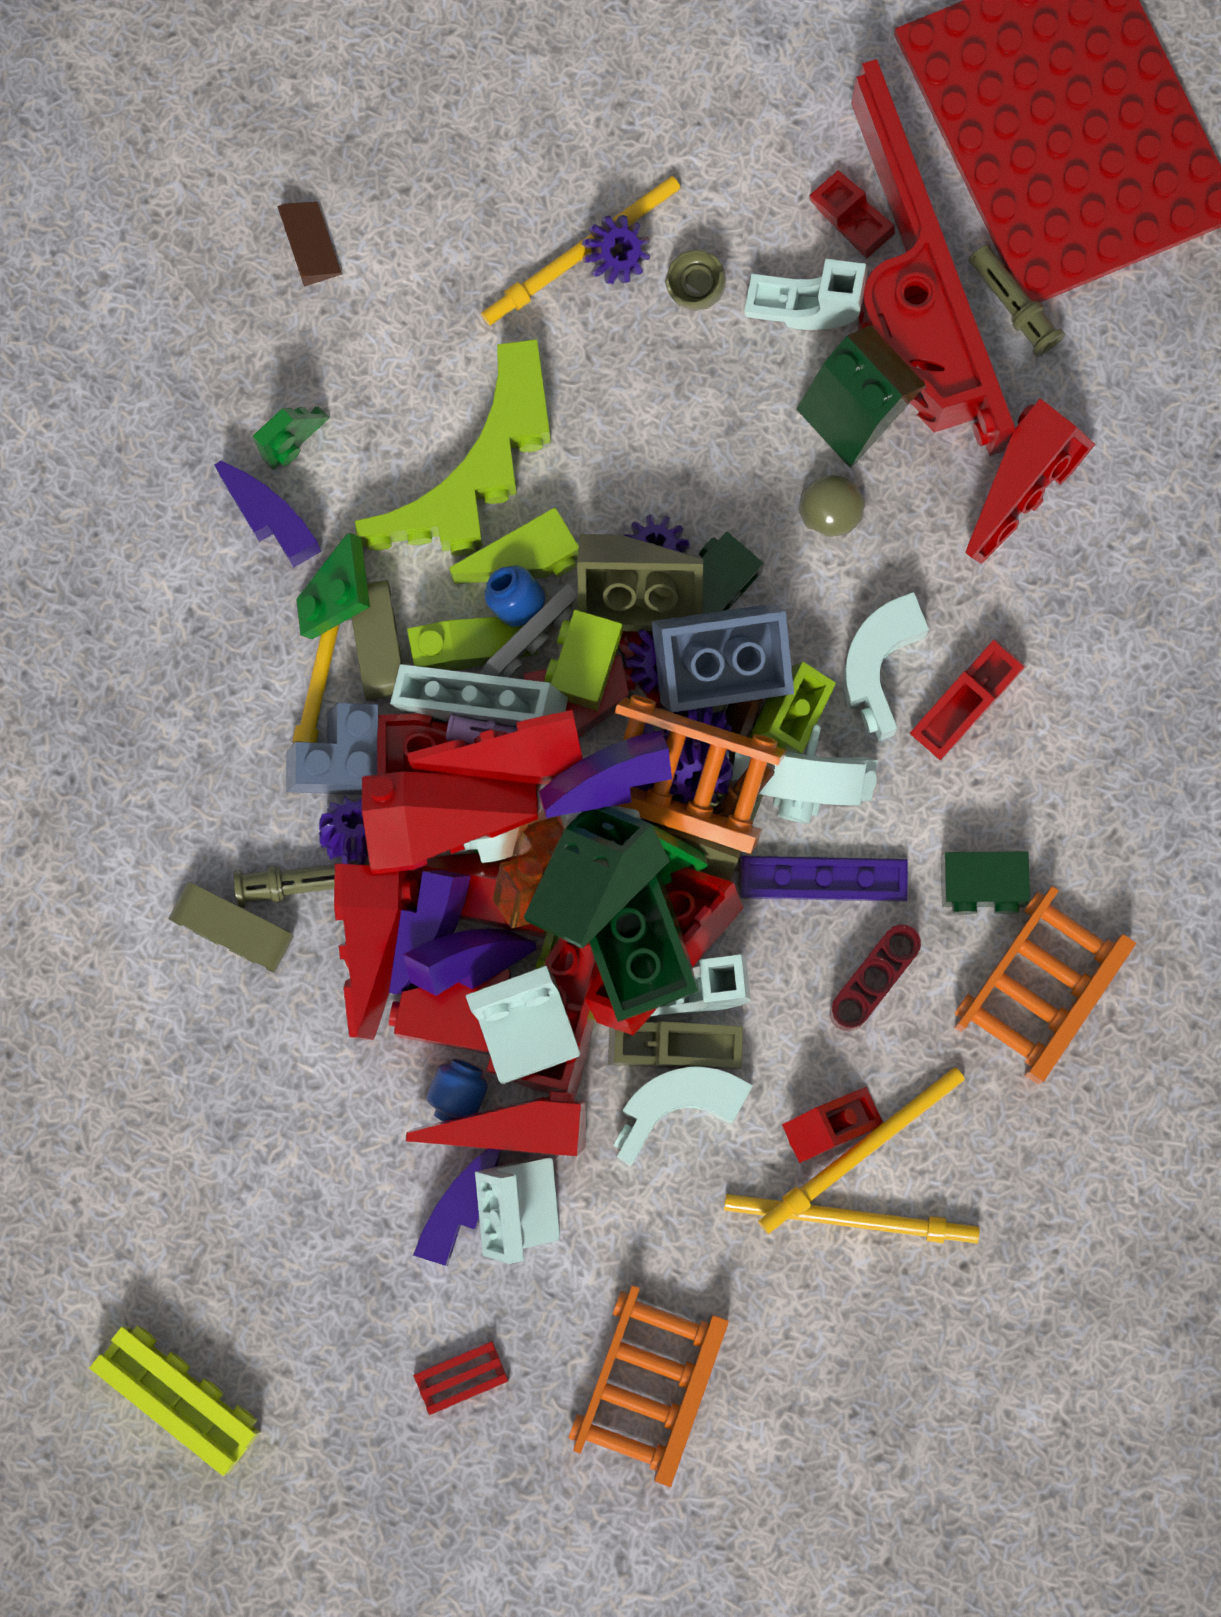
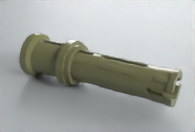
M989 245L982 246L970 256L968 262L974 266L993 293L996 294L1013 316L1011 320L1012 326L1016 331L1021 330L1034 346L1033 353L1037 357L1042 356L1062 341L1065 337L1064 331L1061 328L1056 329L1043 313L1045 307L1042 303L1031 301Z
M355 860V862H349V863H348V864L360 865V864L357 862V860ZM335 864L281 871L280 867L274 865L269 866L268 871L242 874L240 870H235L233 873L237 905L245 907L247 902L270 899L273 903H279L280 900H284L285 895L334 889V878L303 882L302 879L335 875ZM293 880L295 882L293 884L283 885L284 881ZM266 884V887L248 889V886Z

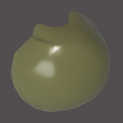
M697 249L683 252L671 262L665 284L670 297L680 307L699 311L709 309L721 299L726 287V273L716 255ZM686 283L694 289H696L697 291H699L700 293L691 292L687 288Z
M830 475L819 478L809 484L801 493L798 510L803 523L808 529H813L826 537H837L850 533L862 521L865 501L859 487L845 477Z

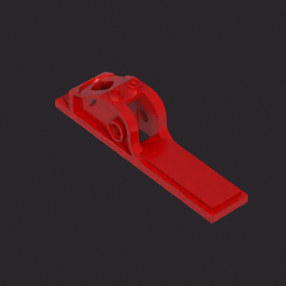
M874 59L862 63L860 75L855 80L851 105L906 253L882 262L870 273L865 284L861 310L858 316V330L871 325L926 384L921 390L924 399L918 393L910 403L919 411L916 415L934 433L976 419L977 422L973 423V431L980 447L986 445L989 456L1003 452L1009 443L1015 425L878 60Z

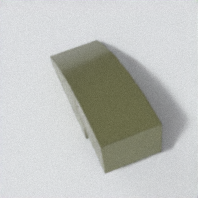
M664 1021L658 1023L645 1022L634 1036L609 1027L608 1065L742 1069L743 1026Z

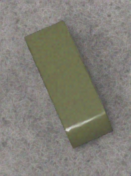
M388 580L367 583L370 607L352 617L366 701L392 697L399 666L402 664Z
M187 882L168 918L177 925H183L192 930L193 933L217 945L220 944L230 949L229 951L254 964L256 962L273 973L276 972L294 935L190 882Z

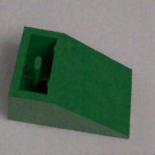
M612 807L582 811L564 829L525 912V921L580 948H584L669 862L668 856L652 824Z

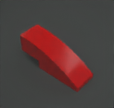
M993 640L909 734L941 761L1027 666L998 640Z

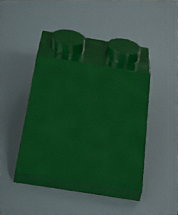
M870 325L847 335L822 364L796 410L851 468L926 384Z
M658 872L589 942L618 1022L700 992L675 909L662 874Z

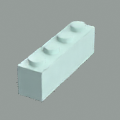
M400 664L390 704L404 714L419 713L433 716V721L448 723L451 714H455L460 717L486 722L492 720L496 721L497 724L517 727L516 722L565 712L568 697L548 682Z

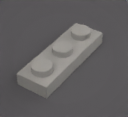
M569 583L566 584L486 662L479 674L510 678L523 664L519 658L527 650L534 655L549 639L546 632L553 625L560 629L563 620L568 621L572 617L574 609L571 606L578 598V592Z

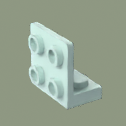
M547 966L466 995L471 1012L479 1020L500 1083L506 1084L580 1056V1050L555 977Z
M545 1156L475 1171L483 1256L507 1264L524 1261V1248L559 1240L560 1234L552 1158Z

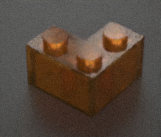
M556 817L519 827L512 860L500 863L493 901L511 928L530 924L524 919L525 912L564 831Z

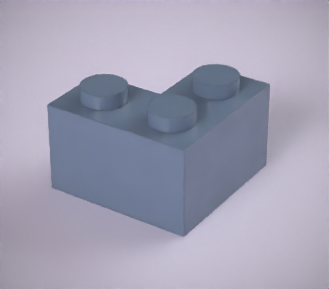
M336 703L327 712V743L295 742L286 751V792L362 795V777L377 775L378 705Z

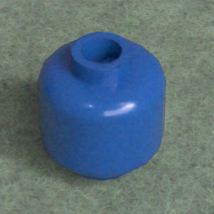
M519 565L507 566L496 570L488 579L484 591L485 602L503 623L511 627L525 625L543 608L545 603V592L541 585L527 569Z
M453 1059L451 1064H441L435 1073L426 1097L427 1102L436 1109L434 1116L441 1121L478 1113L488 1088L487 1081L482 1077L484 1071L471 1063L459 1059Z

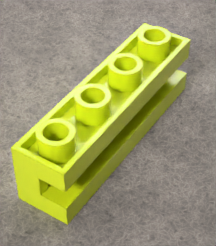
M137 1325L134 1329L129 1326H122L111 1339L113 1343L104 1354H100L89 1369L222 1476L228 1475L261 1433L254 1427L257 1419L243 1407L237 1405L234 1409H231L221 1401L220 1398L224 1393L206 1378H203L199 1383L186 1373L191 1366L177 1354L170 1351L165 1356L156 1349L154 1344L157 1342V1339L140 1325Z

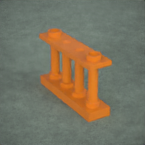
M632 695L631 699L624 698L619 702L615 713L629 717L623 740L642 735L646 723L670 731L666 744L669 748L672 779L655 782L653 788H648V791L630 787L632 802L615 806L635 809L639 812L640 818L751 854L758 844L762 829L754 827L753 821L750 818L767 762L778 766L784 759L786 750L777 747L778 742L763 735H753L751 739L656 708L655 701L643 696ZM686 736L710 744L694 800L689 801L688 805L672 800L673 795L669 793ZM727 749L751 757L734 814H730L728 818L712 813L713 808L710 807Z
M1053 886L1044 895L1039 891L1035 893L1024 909V912L1030 917L975 998L968 993L954 1013L960 1018L955 1026L960 1032L966 1029L970 1021H972L1025 1057L1024 1062L1030 1066L1025 1076L1038 1085L1045 1081L1137 944L1124 934L1117 937L1114 942L1108 938L1104 941L1050 905L1059 892ZM1040 918L1095 955L1093 959L1099 962V965L1091 976L1086 973L1080 975L1027 939ZM1017 952L1072 989L1071 994L1076 999L1068 1011L1063 1007L1058 1010L1004 973ZM994 986L1049 1023L1047 1028L1052 1030L1053 1033L1045 1045L1039 1041L1034 1044L981 1007Z
M632 1285L629 1293L621 1291L612 1314L620 1318L586 1415H576L568 1439L576 1441L573 1451L580 1454L585 1441H589L650 1464L649 1469L656 1471L654 1482L671 1487L729 1321L712 1315L709 1323L701 1320L700 1324L654 1308L636 1301L640 1288ZM632 1317L694 1340L693 1345L700 1347L695 1364L687 1361L686 1365L621 1342L629 1318ZM615 1358L679 1381L678 1386L686 1389L681 1404L678 1405L672 1402V1405L668 1406L606 1383ZM600 1399L664 1422V1428L671 1430L666 1447L657 1444L655 1448L593 1425L592 1421Z

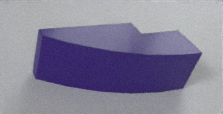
M219 461L214 464L219 476L259 542L274 534L293 568L322 552L317 540L303 520L269 487L243 470L228 463Z
M659 730L607 746L580 760L539 791L546 818L631 803L630 787L672 779L669 748Z
M444 870L422 872L417 908L401 910L389 993L402 994L404 991L418 988V986L410 982L403 954L425 942L454 933L465 904L470 875Z
M487 928L447 934L425 942L404 953L403 956L410 982L437 996L458 982L474 989L534 952L537 948L535 942L510 930Z
M486 1149L452 1182L435 1206L423 1228L413 1256L441 1265H449L460 1227L465 1226L477 1230L480 1223L475 1171L497 1167L502 1150Z

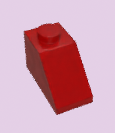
M864 1087L815 1107L783 1123L782 1127L799 1163H802L876 1129L883 1121L867 1087Z

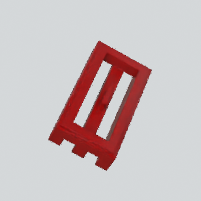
M493 1341L413 1375L429 1415L509 1382ZM483 1354H489L491 1361L431 1387L427 1386L425 1379ZM495 1369L498 1377L434 1403L432 1395Z

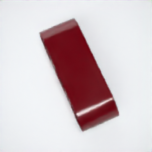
M899 924L889 929L842 988L829 1009L831 1022L836 1028L848 1032L857 1030L883 1000L921 948L920 936L914 928ZM894 936L907 938L911 945V952L905 956L894 954L889 946L890 939ZM870 968L881 970L886 978L885 986L879 989L869 987L864 981V972ZM843 1001L856 1003L860 1009L859 1019L854 1022L843 1020L839 1016L838 1005Z

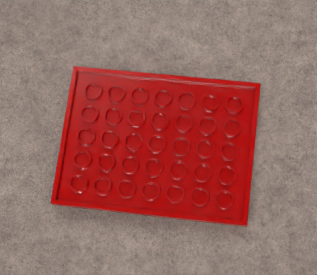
M963 0L895 28L894 36L1005 268L1031 301L1041 303L1221 228V165L1139 0Z

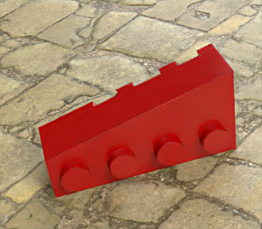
M685 867L670 873L673 882L665 885L675 909L693 968L744 907L734 882ZM600 972L596 975L584 998L597 1023L633 1036L657 1009L655 1008L618 1022Z

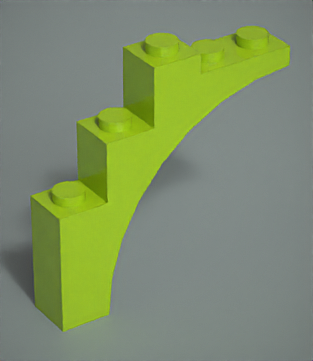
M537 339L497 344L498 377L493 405L481 435L465 459L442 483L416 501L386 514L356 520V536L361 537L362 546H367L368 550L380 551L391 548V542L408 540L409 545H425L432 542V537L437 536L440 537L442 551H450V554L453 556L472 554L475 552L474 547L483 546L477 500L485 499V503L498 504L508 501L510 495H517L511 448L519 447L521 452H535L541 450L543 444L551 443Z

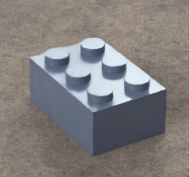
M776 604L652 621L660 702L670 712L794 694L786 611Z

